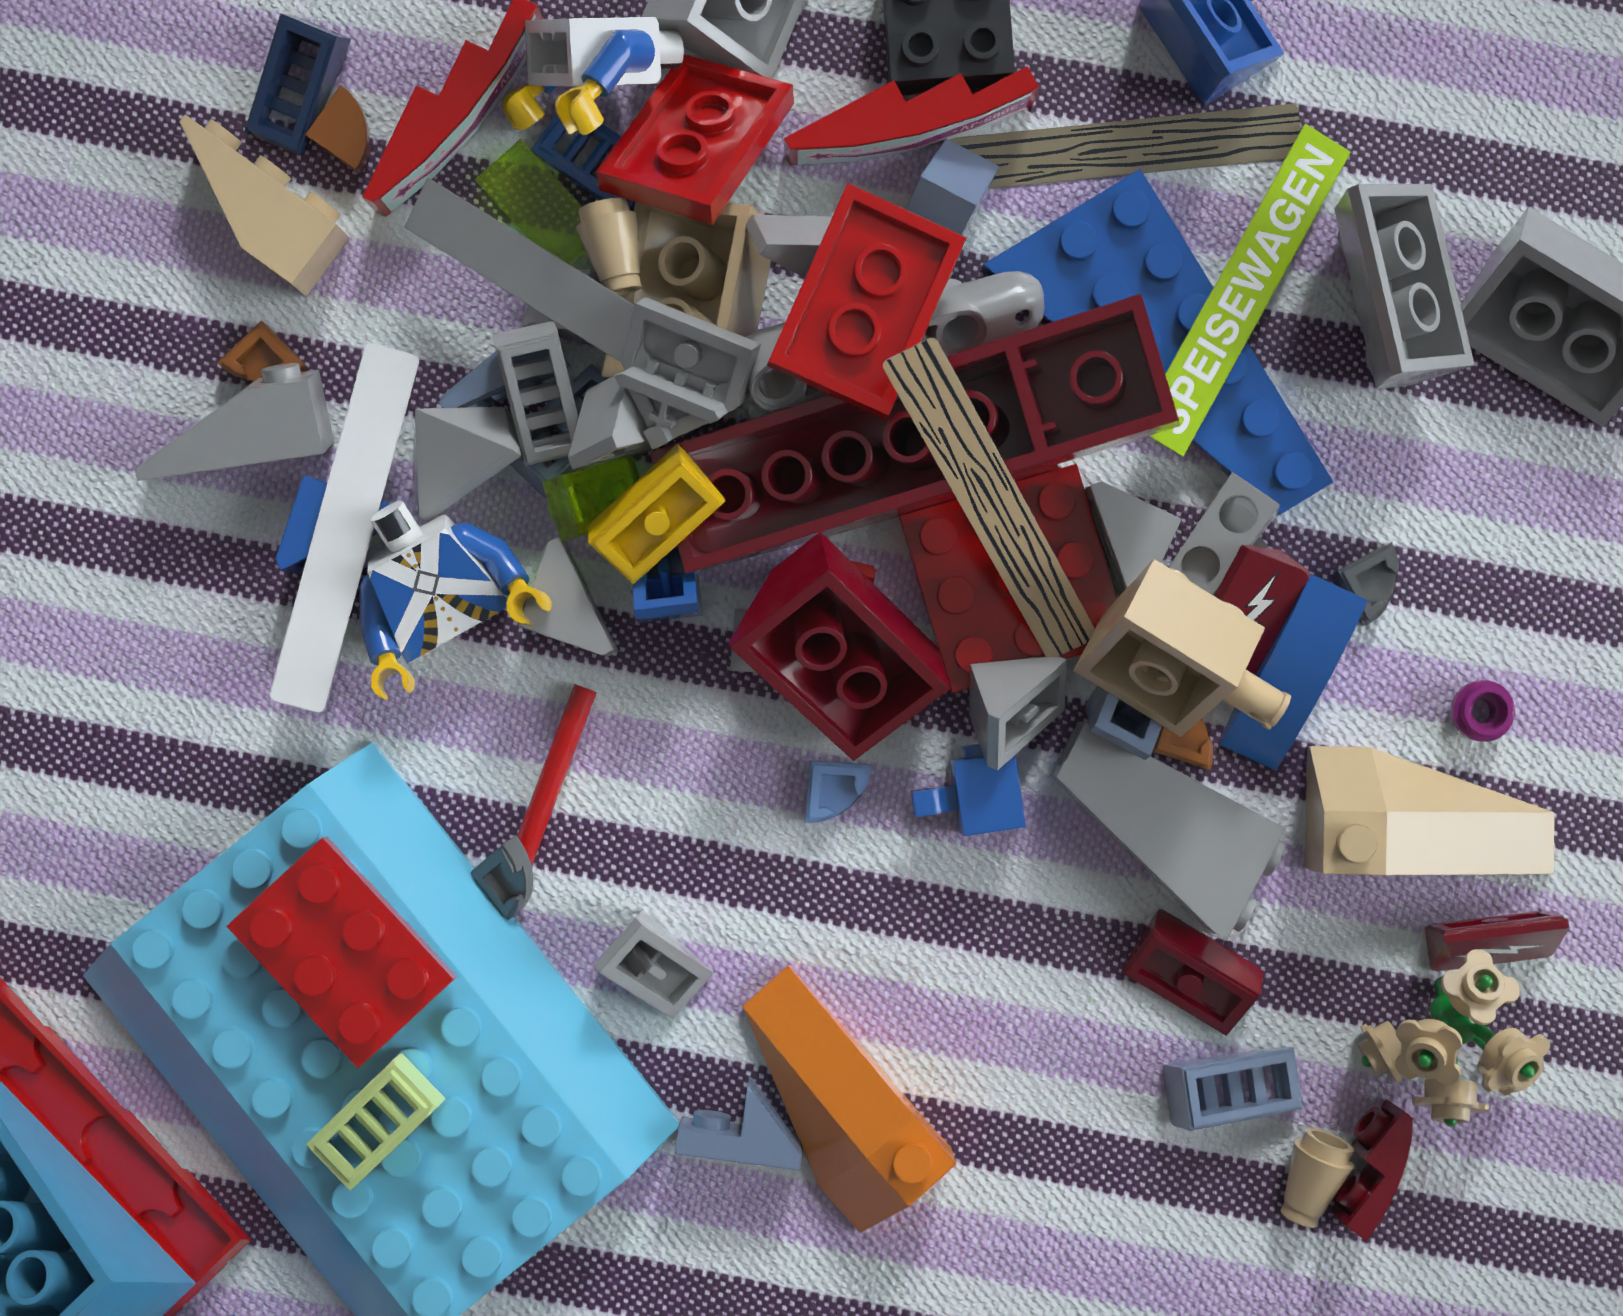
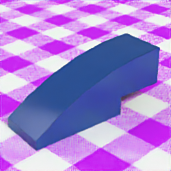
M1310 574L1309 580L1255 674L1281 692L1291 695V700L1285 713L1274 727L1272 726L1270 730L1262 727L1261 723L1234 707L1218 745L1269 769L1276 770L1301 731L1333 674L1368 600Z

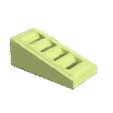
M401 1052L306 1145L351 1191L445 1100V1097ZM388 1083L414 1108L415 1111L409 1117L382 1090ZM370 1100L397 1126L392 1133L365 1107ZM353 1116L380 1143L374 1151L347 1124ZM336 1133L363 1159L356 1168L329 1142Z

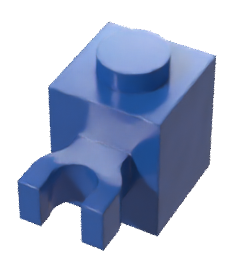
M979 744L961 746L963 758L949 760L952 785L910 790L913 813L916 817L956 811L959 833L963 836L1026 827L1016 755L999 770H995L986 765Z

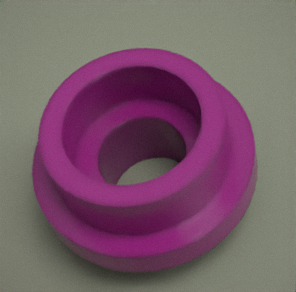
M1477 680L1467 683L1458 690L1451 704V718L1456 729L1463 736L1474 741L1488 742L1502 737L1512 726L1515 717V705L1509 692L1500 684L1489 680ZM1480 699L1488 704L1490 710L1488 718L1481 723L1472 714L1474 703Z

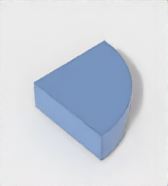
M810 760L805 823L826 821L850 808L860 797L868 783L871 765Z

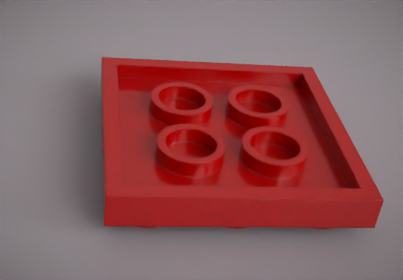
M1077 464L1016 481L1015 483L1091 623L1096 628L1102 615L1116 601L1117 596ZM957 499L899 516L951 693L970 688V664L1046 657ZM1087 643L1059 657L1069 659L1080 656Z

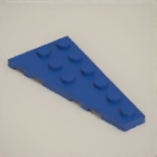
M1141 169L1005 250L982 266V270L989 276L1002 272L1020 271L1031 274L1038 279L1044 293L1045 311L1043 318L1049 323L1142 294L1165 374L1214 288ZM1246 342L1192 443L1220 466V470L1228 477L1232 472L1280 504L1276 515L1278 516L1332 484L1333 480L1250 345Z

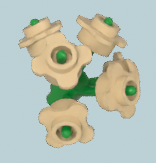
M1479 949L1471 950L1465 956V964L1457 971H1447L1443 976L1435 980L1436 999L1429 1006L1431 1019H1423L1417 1022L1405 1020L1399 1024L1397 1030L1394 1029L1389 1021L1374 1028L1367 1024L1360 1026L1366 1040L1358 1043V1047L1363 1055L1361 1063L1365 1067H1370L1376 1077L1386 1073L1390 1080L1396 1083L1403 1081L1401 1075L1408 1079H1414L1417 1076L1433 1078L1424 1081V1097H1413L1412 1105L1428 1108L1431 1111L1432 1121L1445 1123L1448 1127H1454L1456 1124L1470 1123V1112H1489V1104L1477 1102V1083L1459 1079L1461 1069L1458 1066V1052L1461 1045L1473 1041L1483 1050L1477 1065L1478 1071L1484 1076L1481 1085L1487 1092L1498 1090L1504 1096L1522 1091L1538 1079L1544 1067L1542 1057L1550 1049V1041L1542 1034L1529 1039L1518 1029L1508 1028L1495 1035L1485 1026L1495 1020L1496 1010L1502 1004L1513 1003L1518 999L1520 987L1514 978L1504 976L1493 965L1492 957L1489 953Z

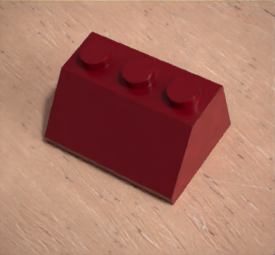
M821 531L772 569L729 640L730 648L853 761L950 690L939 648Z

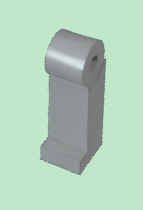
M1232 472L1168 568L1180 571L1189 581L1214 596L1242 544L1253 546L1277 515L1280 504Z

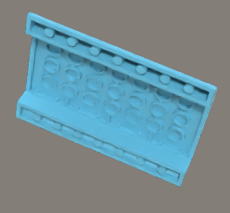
M374 742L328 770L292 796L110 943L84 973L83 977L355 1316H460L627 1180L678 1129L680 1122L516 918L513 916L508 920L472 875L471 871L475 867ZM327 836L457 976L453 982L360 1068H357L226 927L322 837ZM402 1052L445 1097V1100L350 1191L306 1144ZM390 1083L382 1089L407 1117L415 1111ZM372 1100L365 1105L370 1113L390 1133L397 1128L393 1121ZM355 1116L347 1122L373 1151L380 1145L376 1138ZM338 1133L329 1140L334 1148L354 1168L363 1161Z

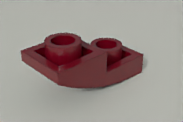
M1388 1099L1380 1107L1374 1106L1369 1109L1358 1121L1354 1129V1136L1356 1138L1351 1146L1354 1148V1152L1368 1163L1361 1172L1354 1171L1347 1177L1335 1196L1337 1203L1331 1210L1349 1229L1366 1242L1392 1202L1408 1160L1412 1141L1414 1118Z

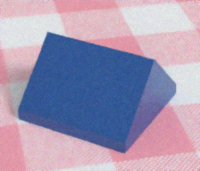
M1140 0L1138 7L1203 106L1214 101L1285 54L1250 0Z

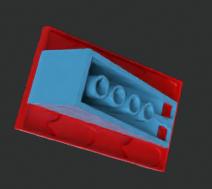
M0 977V1316H175L185 1303H188L227 1265L230 1259L232 1260L251 1241V1238L188 1169H183L136 1116L118 1103L51 1027L44 1026Z

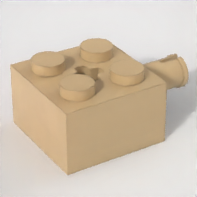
M1155 559L1149 563L1104 612L1073 670L1180 737L1222 700L1261 723L1262 727L1270 730L1272 726L1274 727L1291 700V695L1281 692L1246 670L1265 627L1245 616L1238 607L1221 601L1195 585L1180 571L1168 568Z

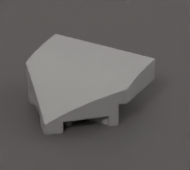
M644 297L635 303L620 361L624 370L616 375L615 379L619 387L627 388L648 427L643 433L653 450L682 434L719 420L725 414L740 406L746 393L761 343Z

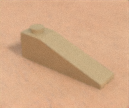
M1307 746L1306 869L1322 874L1348 875L1554 874V812L1372 747Z

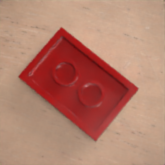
M684 54L681 66L677 69H670L597 169L599 191L713 225L794 105L793 84Z
M847 183L771 353L767 366L886 420L898 393L883 369V363L887 359L921 343L967 237Z
M328 836L322 837L226 926L357 1068H360L457 978L455 973Z

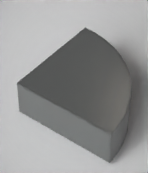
M1392 542L1380 546L1333 572L1341 588L1368 600L1359 619L1361 626L1368 625L1376 620L1386 610L1392 597L1396 576L1399 571L1398 556Z
M515 835L471 871L474 878L508 920L527 905L533 891L531 862L523 844Z

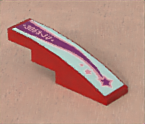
M512 0L489 50L465 40L439 96L422 87L415 86L362 196L376 213L384 217L392 213L424 186L427 177L433 179L480 129L515 81L527 59L525 20H543L537 4L528 0Z
M1026 66L972 95L960 73L906 102L893 80L785 137L784 155L790 165L855 162L915 151L944 142L945 139L950 140L976 132L1033 106L1039 86L1029 67Z

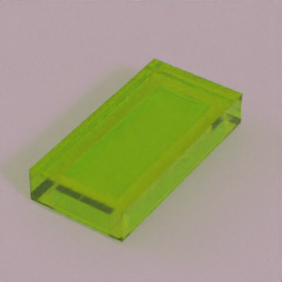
M521 138L475 179L482 190L530 241L569 265L586 251L576 230V226L581 223L578 210L582 206Z

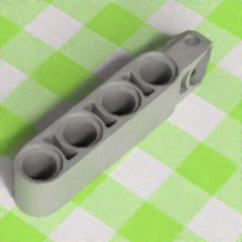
M1020 271L1002 272L966 283L950 278L921 342L929 338H935L938 340L945 355L949 356L1036 328L1042 320L1045 311L1042 286L1039 280L1031 274ZM1029 310V316L1024 322H1014V317L1019 311ZM785 322L759 329L746 337L761 343L756 363L749 378L748 388L755 403L763 409L771 411L783 410L829 395L777 370L766 372L771 369L767 366V363Z

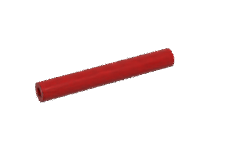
M574 684L517 834L528 854L531 865H533L597 694L596 691Z

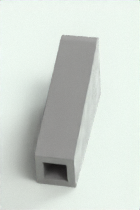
M1077 722L1049 775L1203 927L1228 940L1233 929L1239 932L1244 928L1256 905V899L1251 894L1261 875L1270 876L1283 856L1285 844L1280 842V839L1286 828L1151 756L1144 760L1091 732L1087 722Z

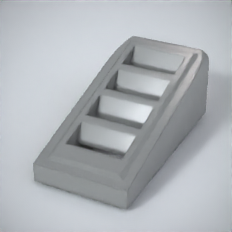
M552 321L493 335L525 466L568 456L578 422V414L555 323ZM548 349L549 355L512 364L511 357ZM554 372L556 381L522 389L518 387L517 380ZM557 398L561 400L562 406L525 415L523 406ZM566 422L568 432L534 440L531 439L529 430Z

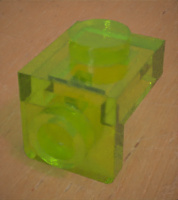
M625 456L542 481L548 499V510L556 524L561 542L588 534L587 528L589 524L640 478L632 456Z

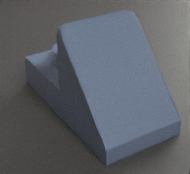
M751 1077L748 1080L743 1124L730 1123L731 1116L729 1114L712 1110L694 1111L693 1118H681L675 1154L800 1171L802 1159L801 1143Z

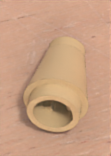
M625 198L603 199L581 207L578 210L581 223L576 226V230L600 284L620 296L640 290L642 286L639 277L640 259L637 213L630 211L628 201Z
M1307 1128L1303 1138L1294 1141L1281 1213L1297 1224L1311 1228L1316 1227L1319 1218L1324 1214L1354 1168V1164L1350 1160L1354 1148L1348 1142L1332 1133L1317 1128Z

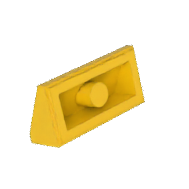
M675 445L589 524L587 528L588 544L634 585L725 502V499L691 457L679 445Z

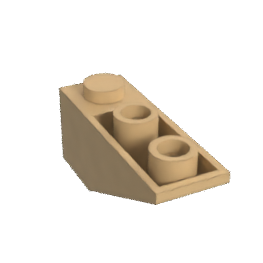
M185 114L179 122L241 248L307 297L349 240L347 234L335 223L341 214L311 191L304 200L286 188L291 177L265 157L260 155L253 164L239 154L236 150L242 142L214 120L210 119L206 126L202 127Z

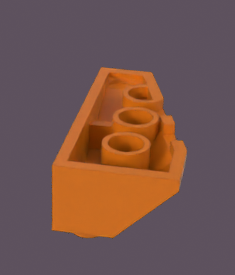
M789 964L743 1004L744 1012L819 1187L860 1233L911 1206L956 1165L952 1148Z

